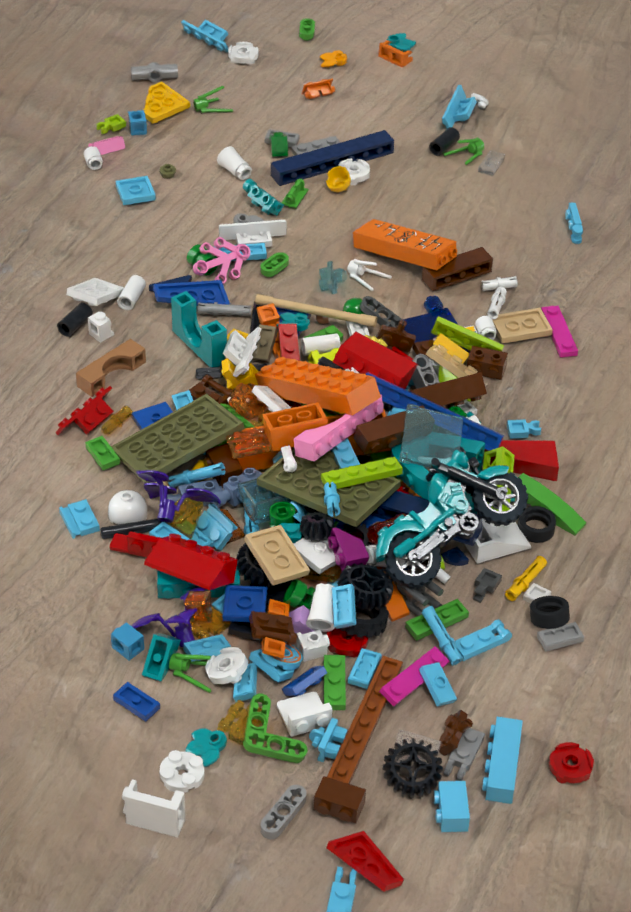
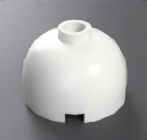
M132 490L120 491L109 501L108 517L112 524L114 522L119 525L147 519V505L145 499L138 492Z

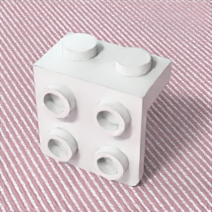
M309 692L277 702V709L290 737L311 732V730L319 729V727H328L332 718L330 703L322 704L317 692Z

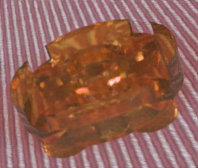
M240 383L232 390L229 404L239 415L249 421L260 416L265 411L266 404L260 402L257 396L252 393L254 384Z

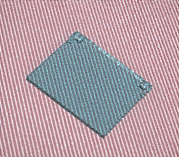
M408 404L406 406L400 462L431 468V460L438 458L441 463L447 464L451 460L454 450L460 452L463 418Z

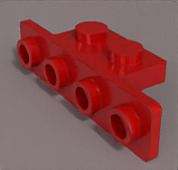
M111 386L106 389L102 387L95 394L96 397L94 399L90 397L83 403L84 407L81 410L78 407L70 414V419L64 418L58 424L60 428L56 431V434H61L74 422L86 435L114 412L103 400L113 388Z
M131 531L128 535L115 533L109 547L113 551L148 557L160 537Z

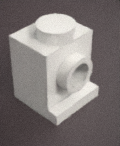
M97 312L88 317L89 335L101 343L114 335V332L111 330V321L104 312Z
M321 630L301 634V632L296 633V648L302 653L303 662L327 655V647L330 646L327 634L323 635Z

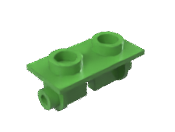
M303 179L295 181V185L286 194L282 204L291 208L298 207L309 189L305 188Z

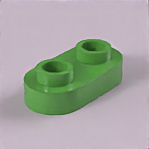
M303 19L300 21L299 36L305 41L311 40L315 33V21Z
M282 252L273 254L261 263V274L266 277L275 276L289 265V256Z

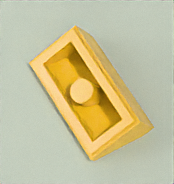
M442 333L438 334L433 342V345L436 344L438 346L440 344L448 350L447 353L451 356L456 355L463 360L462 363L469 356L468 352Z

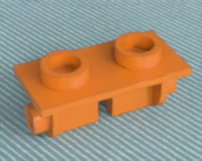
M333 78L304 84L302 94L308 99L320 97L319 92H321L322 96L333 94L335 92V87L331 86Z

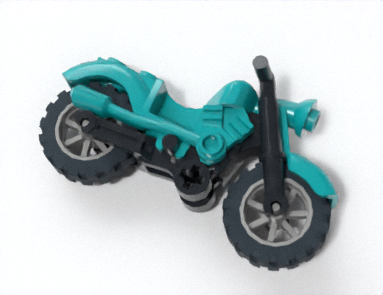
M454 450L451 460L447 464L441 463L438 458H433L429 473L426 475V480L430 482L428 488L429 506L421 513L416 514L412 510L406 516H399L394 520L392 526L389 528L386 526L377 533L379 537L376 546V562H383L385 560L388 574L390 573L392 580H396L398 585L402 587L407 586L409 589H413V587L421 588L431 583L440 569L442 560L440 548L447 545L457 536L462 539H470L478 527V517L470 513L472 508L465 497V492L471 494L474 510L478 512L479 518L486 520V523H492L494 526H507L512 522H516L527 506L528 494L526 493V486L522 484V480L519 477H515V474L512 472L507 473L509 466H491L475 475L464 470L469 468L467 463L469 460L462 451ZM507 487L512 491L513 494L506 495L508 492ZM515 498L514 505H511L505 499ZM502 504L506 505L509 510L502 511ZM398 558L406 560V563L401 567L398 563ZM425 560H428L427 568L421 564ZM411 567V574L405 572L404 569ZM419 567L423 572L415 574V568Z

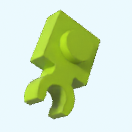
M118 114L96 124L97 130L101 129V134H106L109 130L114 132L127 127L126 121Z

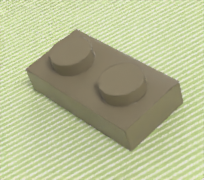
M259 324L261 328L260 339L256 343L257 348L252 354V360L269 363L278 329L274 326Z

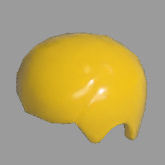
M337 166L327 173L328 180H326V183L331 191L342 192L349 187L351 176L345 167Z

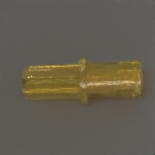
M123 406L116 414H112L110 419L101 427L103 433L110 434L117 427H121L123 422L132 415L131 408Z

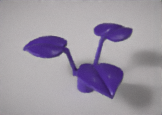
M136 470V474L140 478L148 482H157L145 483L144 489L147 491L150 499L160 497V508L157 518L159 521L172 523L175 511L179 512L185 498L221 504L220 499L214 493L205 489L190 488L186 489V493L182 495L178 504L174 505L175 502L173 500L167 499V494H176L177 490L163 485V481H169L167 474L155 470Z
M197 587L182 595L180 599H184L185 611L179 613V615H174L164 620L160 613H155L140 618L131 626L137 628L152 621H160L171 633L172 637L181 639L179 645L181 648L184 646V643L195 641L191 631L193 628L190 618L197 611V608L189 609L188 601L206 589ZM167 623H178L174 627L175 631Z

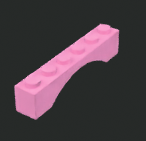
M382 395L381 398L354 415L345 414L330 424L302 432L294 438L295 456L310 461L319 459L352 435L357 425L370 422L383 412Z

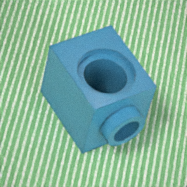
M144 110L129 111L128 120L131 136L147 134V121Z
M126 622L111 633L112 648L130 661L144 650V635Z

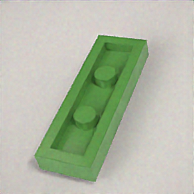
M458 599L435 608L445 628L469 617V611ZM423 615L417 616L405 623V628L416 641L433 634Z
M324 655V667L327 671V674L324 675V704L330 703L332 710H345V655Z

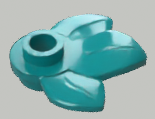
M406 33L390 35L387 39L391 41L388 45L401 51H408L416 44V41L406 39Z
M286 312L279 315L283 321L278 324L296 323L297 331L307 330L310 324L307 315L303 313L293 314Z
M198 729L192 732L194 740L187 745L185 752L200 756L203 760L204 768L208 767L218 760L220 751L226 747L227 737L224 732L219 730Z

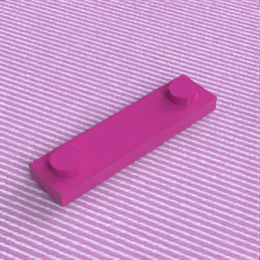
M559 305L542 307L541 310L553 329L551 337L560 358L578 356V349Z
M435 646L384 685L379 692L395 707L425 683L419 671L422 666L439 662L441 667L444 668L450 661Z

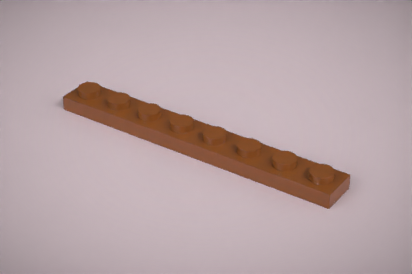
M386 656L382 657L327 775L328 778L350 784L388 701L379 691L384 685L400 674L403 667L402 661Z

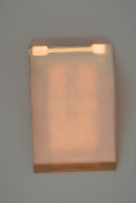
M190 591L184 601V606L186 610L197 608V611L190 618L191 623H212L211 591Z

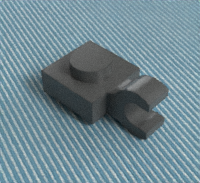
M484 568L475 579L474 586L477 587L474 591L476 595L473 600L481 603L487 591L493 593L502 581V575Z

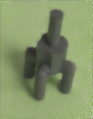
M432 581L421 588L413 587V589L397 585L399 592L406 597L405 603L409 611L416 616L422 615V609L414 604L417 601L423 606L429 604L434 609L442 606L440 602L425 592V587H427L437 596L443 594L444 590Z

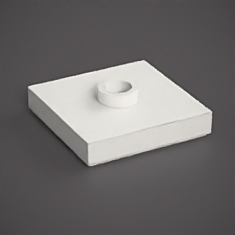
M302 538L294 543L305 563L318 574L336 564L333 549L329 548L328 540H320L319 542L318 540L311 541V539Z

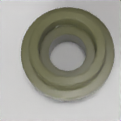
M165 164L160 167V174L163 178L169 179L174 177L176 168L173 165Z

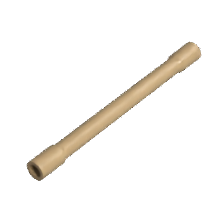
M257 294L255 304L264 306L274 303L277 308L355 322L360 325L376 327L377 324L376 316L308 305Z

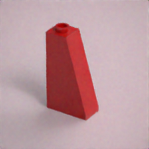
M502 440L500 447H505L515 455L513 473H524L531 477L557 481L559 463L555 441ZM496 456L491 457L490 465L496 459Z

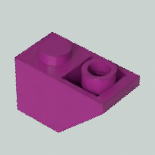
M332 528L331 534L328 537V545L330 549H333L336 564L340 566L341 570H344L346 566H352L354 563L359 565L362 562L364 565H367L369 555L363 541L338 528Z

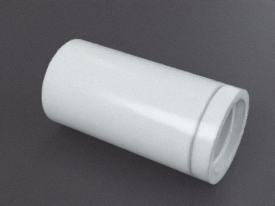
M138 275L131 276L118 297L117 304L123 310H131L146 286V282L142 277Z
M337 333L301 338L303 356H309L310 352L318 350L319 354L331 352L332 349L340 348L341 346Z

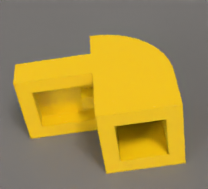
M228 358L222 361L221 372L227 381V388L233 389L236 392H251L254 386L258 385L255 374L259 371L250 362V367L245 374L234 377L233 373L236 366Z

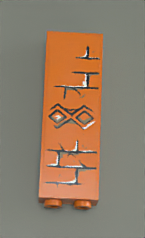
M372 219L353 232L354 248L433 270L440 269L457 257L456 241L376 219Z

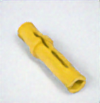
M537 556L521 576L514 579L511 587L505 591L506 598L510 601H515L522 592H525L532 580L547 566V560L542 556Z

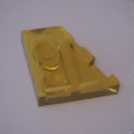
M185 498L179 512L175 511L173 522L167 524L191 539L203 508V502Z

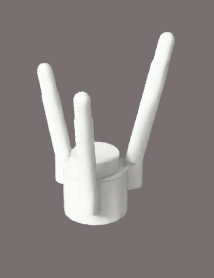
M354 259L350 261L347 268L348 273H351L350 277L356 279L370 291L374 289L359 278V275L362 276L364 272H369L381 277L392 278L390 275L365 268L364 266H376L377 263Z

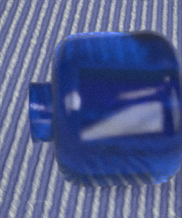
M429 296L424 302V308L428 314L432 315L443 309V303L438 296Z

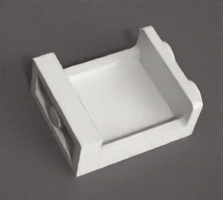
M132 779L129 787L126 786L122 794V800H125L123 813L126 814V824L178 838L185 822L184 792L176 790L170 801L138 792L137 780Z

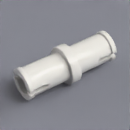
M516 276L509 278L496 277L494 280L481 281L482 291L496 290L498 287H517Z

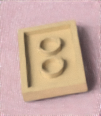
M541 308L499 314L498 318L492 319L501 344L550 336L553 331Z
M436 344L433 345L425 354L458 378L478 372L470 365L468 367L462 363L463 360L458 356L448 354V350L440 344L438 346Z
M281 525L245 535L244 541L272 585L309 574V567Z

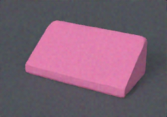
M115 136L88 144L89 147H97L101 155L125 149L122 136Z

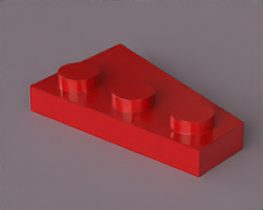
M365 831L331 840L326 846L329 851L382 891L399 887L404 881V878Z

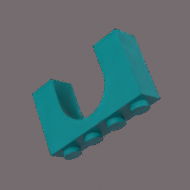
M187 291L171 297L172 331L209 367L222 366V361L227 359L223 354L227 344V329L217 320L201 326L200 329L197 320L196 300Z

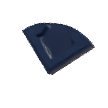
M458 546L441 554L443 561L450 565L463 566L469 562V559Z

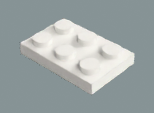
M93 278L67 288L66 295L73 297L76 301H85L91 306H98L101 303L119 297L124 287Z

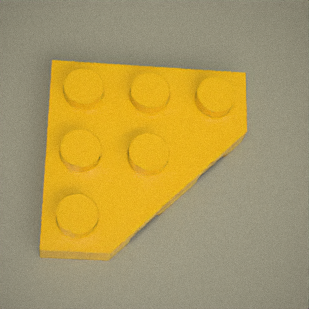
M161 81L149 87L144 113L146 119L154 124L190 108V101Z

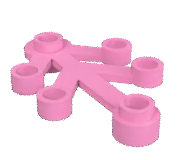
M222 237L214 240L216 248L207 242L200 246L201 253H210L218 258L208 262L203 260L197 261L193 265V272L196 275L202 276L208 269L222 264L220 273L215 277V280H219V277H221L223 284L227 281L226 275L231 260L236 259L234 268L229 272V277L232 280H236L241 275L242 262L250 256V249L247 245L238 244L235 246L225 241ZM224 247L232 253L227 254L219 249Z

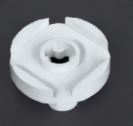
M237 42L236 46L233 47L231 45L228 48V56L231 59V63L254 64L258 58V47H253V44L250 42Z
M345 159L338 165L348 170L351 176L350 185H357V183L363 182L370 177V166L364 160L352 161V159Z
M237 647L224 648L220 650L221 654L216 657L213 655L207 661L205 670L213 684H227L230 682L234 684L239 682L248 666L245 654Z
M171 751L169 756L160 765V778L164 782V786L172 792L178 790L184 793L193 787L195 789L198 788L204 780L202 758L190 752ZM186 770L187 773L184 772L182 775H179L178 771Z

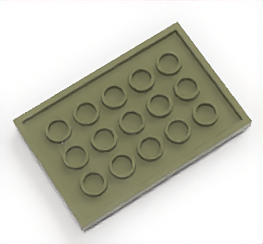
M205 394L111 447L120 458V461L135 474L136 470H155L166 474L199 454L205 453L206 450L213 446L221 444L222 441L229 437L237 435L245 427L242 421L208 394ZM140 478L144 483H150V482H148V481H146V480Z
M293 448L291 451L297 462L296 471L293 473L286 472L283 468L284 460L282 457L257 478L258 486L316 511L328 514L327 505L324 503L325 491L324 484L321 481V473L338 470L339 465L336 464L334 455L330 451L316 461H310L295 456V448ZM388 477L337 489V493L340 496L339 507L341 511L336 517L335 511H333V518L357 527L401 487V480Z

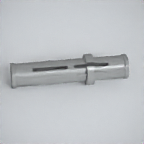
M214 302V304L198 303L197 314L251 317V305L218 304V302Z

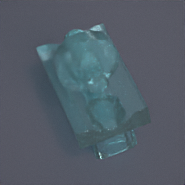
M328 261L326 268L319 269L321 277L319 286L321 291L331 290L332 294H336L337 282H344L347 279V272L341 268L334 270L333 261Z

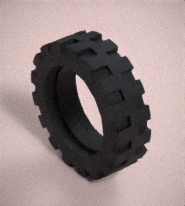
M386 606L380 607L379 610L373 608L372 611L366 608L362 611L360 607H356V612L369 615L373 619L356 618L355 626L339 628V630L346 631L349 635H357V637L366 636L370 638L373 635L379 636L386 629L389 611L386 610Z

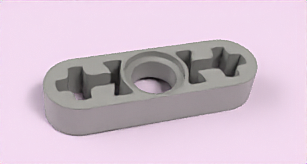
M292 785L284 792L261 821V834L263 837L275 839L280 836L306 803V790L304 787ZM292 796H297V797H295V799L293 800V804H292V803H291V802H292ZM286 808L290 813L288 815H280L277 811ZM275 823V828L267 829V827H272Z

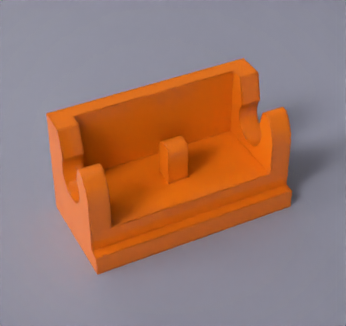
M389 40L379 44V57L402 68L413 61V57H408L412 51L402 52L388 45L391 43Z

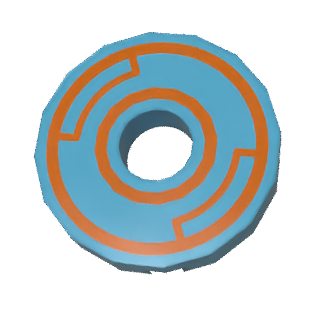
M287 642L283 659L264 654L261 651V656L267 663L274 667L278 665L283 666L282 669L284 670L299 668L303 659L299 649L293 645H288Z

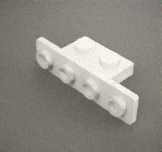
M286 220L219 225V237H222L224 240L236 239L237 245L265 243V247H272L271 236L286 235L287 231Z
M260 327L251 332L246 339L236 330L230 334L223 354L236 365L233 373L234 377L240 374L243 375L248 371L250 367L249 362L253 359L252 354L257 348L256 343L260 339Z

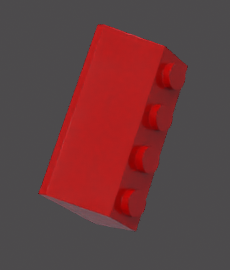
M354 332L340 346L333 360V363L344 369L352 370L351 367H353L360 374L369 372L403 389H406L418 365L414 361L358 332Z
M169 534V536L159 539L146 558L144 565L207 590H212L234 583L238 559L230 557L229 553L214 551L213 547L198 545L197 541L182 539L178 534Z

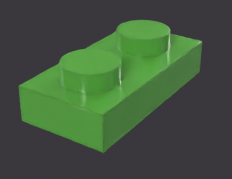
M103 436L85 442L86 449L103 471L120 464V458Z

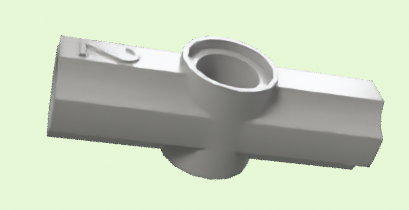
M152 62L148 66L131 67L132 81L150 80L151 82H159L161 79L178 78L177 64L159 65L156 62Z

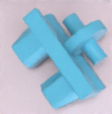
M331 718L326 731L324 727L311 730L309 739L312 741V746L318 747L320 752L317 761L324 763L326 757L336 758L341 745L334 744L333 742L343 743L348 729L338 726V719Z

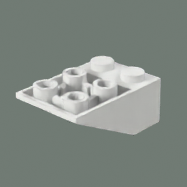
M483 518L482 531L474 546L465 544L477 564L531 548L516 522H512L507 526H494L492 523H486V520Z

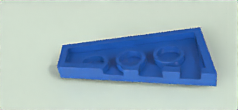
M221 280L154 284L153 286L157 302L171 303V297L187 291L196 300V306H198V303L214 304V302L230 304Z

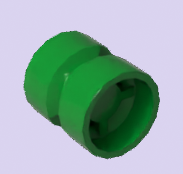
M200 244L193 246L187 254V262L192 266L199 260L208 262L218 258L210 253H201ZM218 266L208 269L204 275L212 274Z
M277 502L270 507V528L281 523H295V518L293 517L295 515V508L292 504Z
M295 579L289 585L283 601L294 608L304 605L310 610L313 593L316 589L313 587L307 588L306 583Z

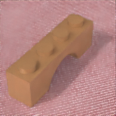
M132 339L127 340L76 372L77 387L93 397L102 387L106 388L105 376L108 373L118 369L133 371L146 363L145 348Z

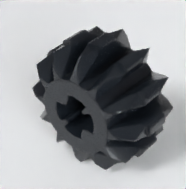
M322 512L307 513V515L302 516L300 531L304 539L318 540L319 542L320 540H328L332 528H334L332 517Z

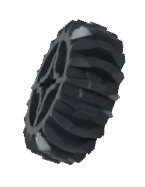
M245 542L238 551L236 569L239 570L240 576H244V581L250 580L251 585L254 583L258 584L259 587L265 585L268 589L272 584Z
M361 562L359 565L354 563L352 566H346L342 570L337 583L338 586L348 584L354 586L355 608L360 607L362 611L365 608L372 611L373 608L379 610L380 607H385L391 600L393 593V580L389 578V574L384 573V569H377V565L374 567L370 566L369 563L364 565Z
M414 738L411 740V743L404 739L402 746L396 742L394 745L395 749L390 748L388 750L389 755L384 757L386 763L383 764L382 769L386 772L383 777L384 779H389L387 781L388 787L395 785L393 788L395 793L402 790V797L406 793H410V798L412 799L414 794L417 793L421 798L423 797V791L430 794L431 787L436 789L438 786L437 781H441L442 775L440 773L443 772V767L440 764L442 759L437 757V750L431 751V744H428L426 747L424 746L423 739L419 744L415 743L416 740ZM410 754L407 760H400V763L397 762L401 757ZM417 755L424 758L427 762L419 760ZM412 761H413V766H414V768H415V770H414V776H412V770H411V767H410L411 764H412ZM425 774H429V776L426 779L420 782H416V779L419 776H425ZM399 775L406 776L408 781L403 780Z

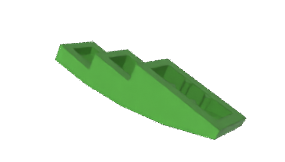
M524 473L519 476L522 484L527 488V504L550 510L555 515L556 526L575 536L586 525V521L551 490Z

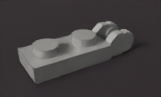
M469 728L462 734L458 748L453 750L444 770L445 775L449 776L454 766L460 768L457 773V779L463 780L484 741L485 733Z

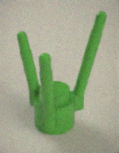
M224 86L200 95L197 99H193L196 112H233V109H206L208 103L218 101L219 98L207 100L205 97L224 89Z
M479 137L458 140V143L469 144L468 146L446 152L443 155L447 156L468 149L470 153H474L465 162L468 165L476 157L483 154L484 142Z
M173 653L169 662V669L174 670L173 675L179 676L209 693L211 692V689L182 673L188 671L190 664L206 666L207 662L201 660H210L211 656Z

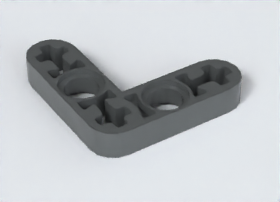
M366 296L360 303L361 311L366 315L376 316L377 323L381 326L383 324L389 327H396L399 321L403 320L373 297ZM379 313L385 314L387 318L380 317Z

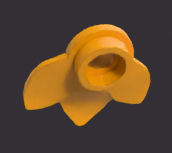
M339 50L332 53L327 52L320 55V58L325 60L320 66H342L347 63L348 57Z

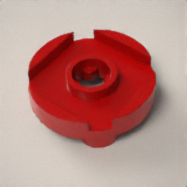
M336 628L332 631H327L330 641L328 649L332 653L356 658L361 649H366L368 645V638L366 636L357 637L354 634L349 635L346 631L343 632Z
M573 742L557 745L549 757V768L556 777V780L563 784L580 783L589 780L594 766L591 752L588 749L580 748L579 744ZM568 760H571L572 763H577V764H575V765H569V764H567V763H568Z

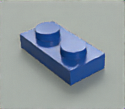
M314 666L283 687L282 691L285 696L302 695L306 692L308 686H314L321 682V677L327 674L324 666Z
M129 682L113 694L115 702L145 722L160 709L158 701Z

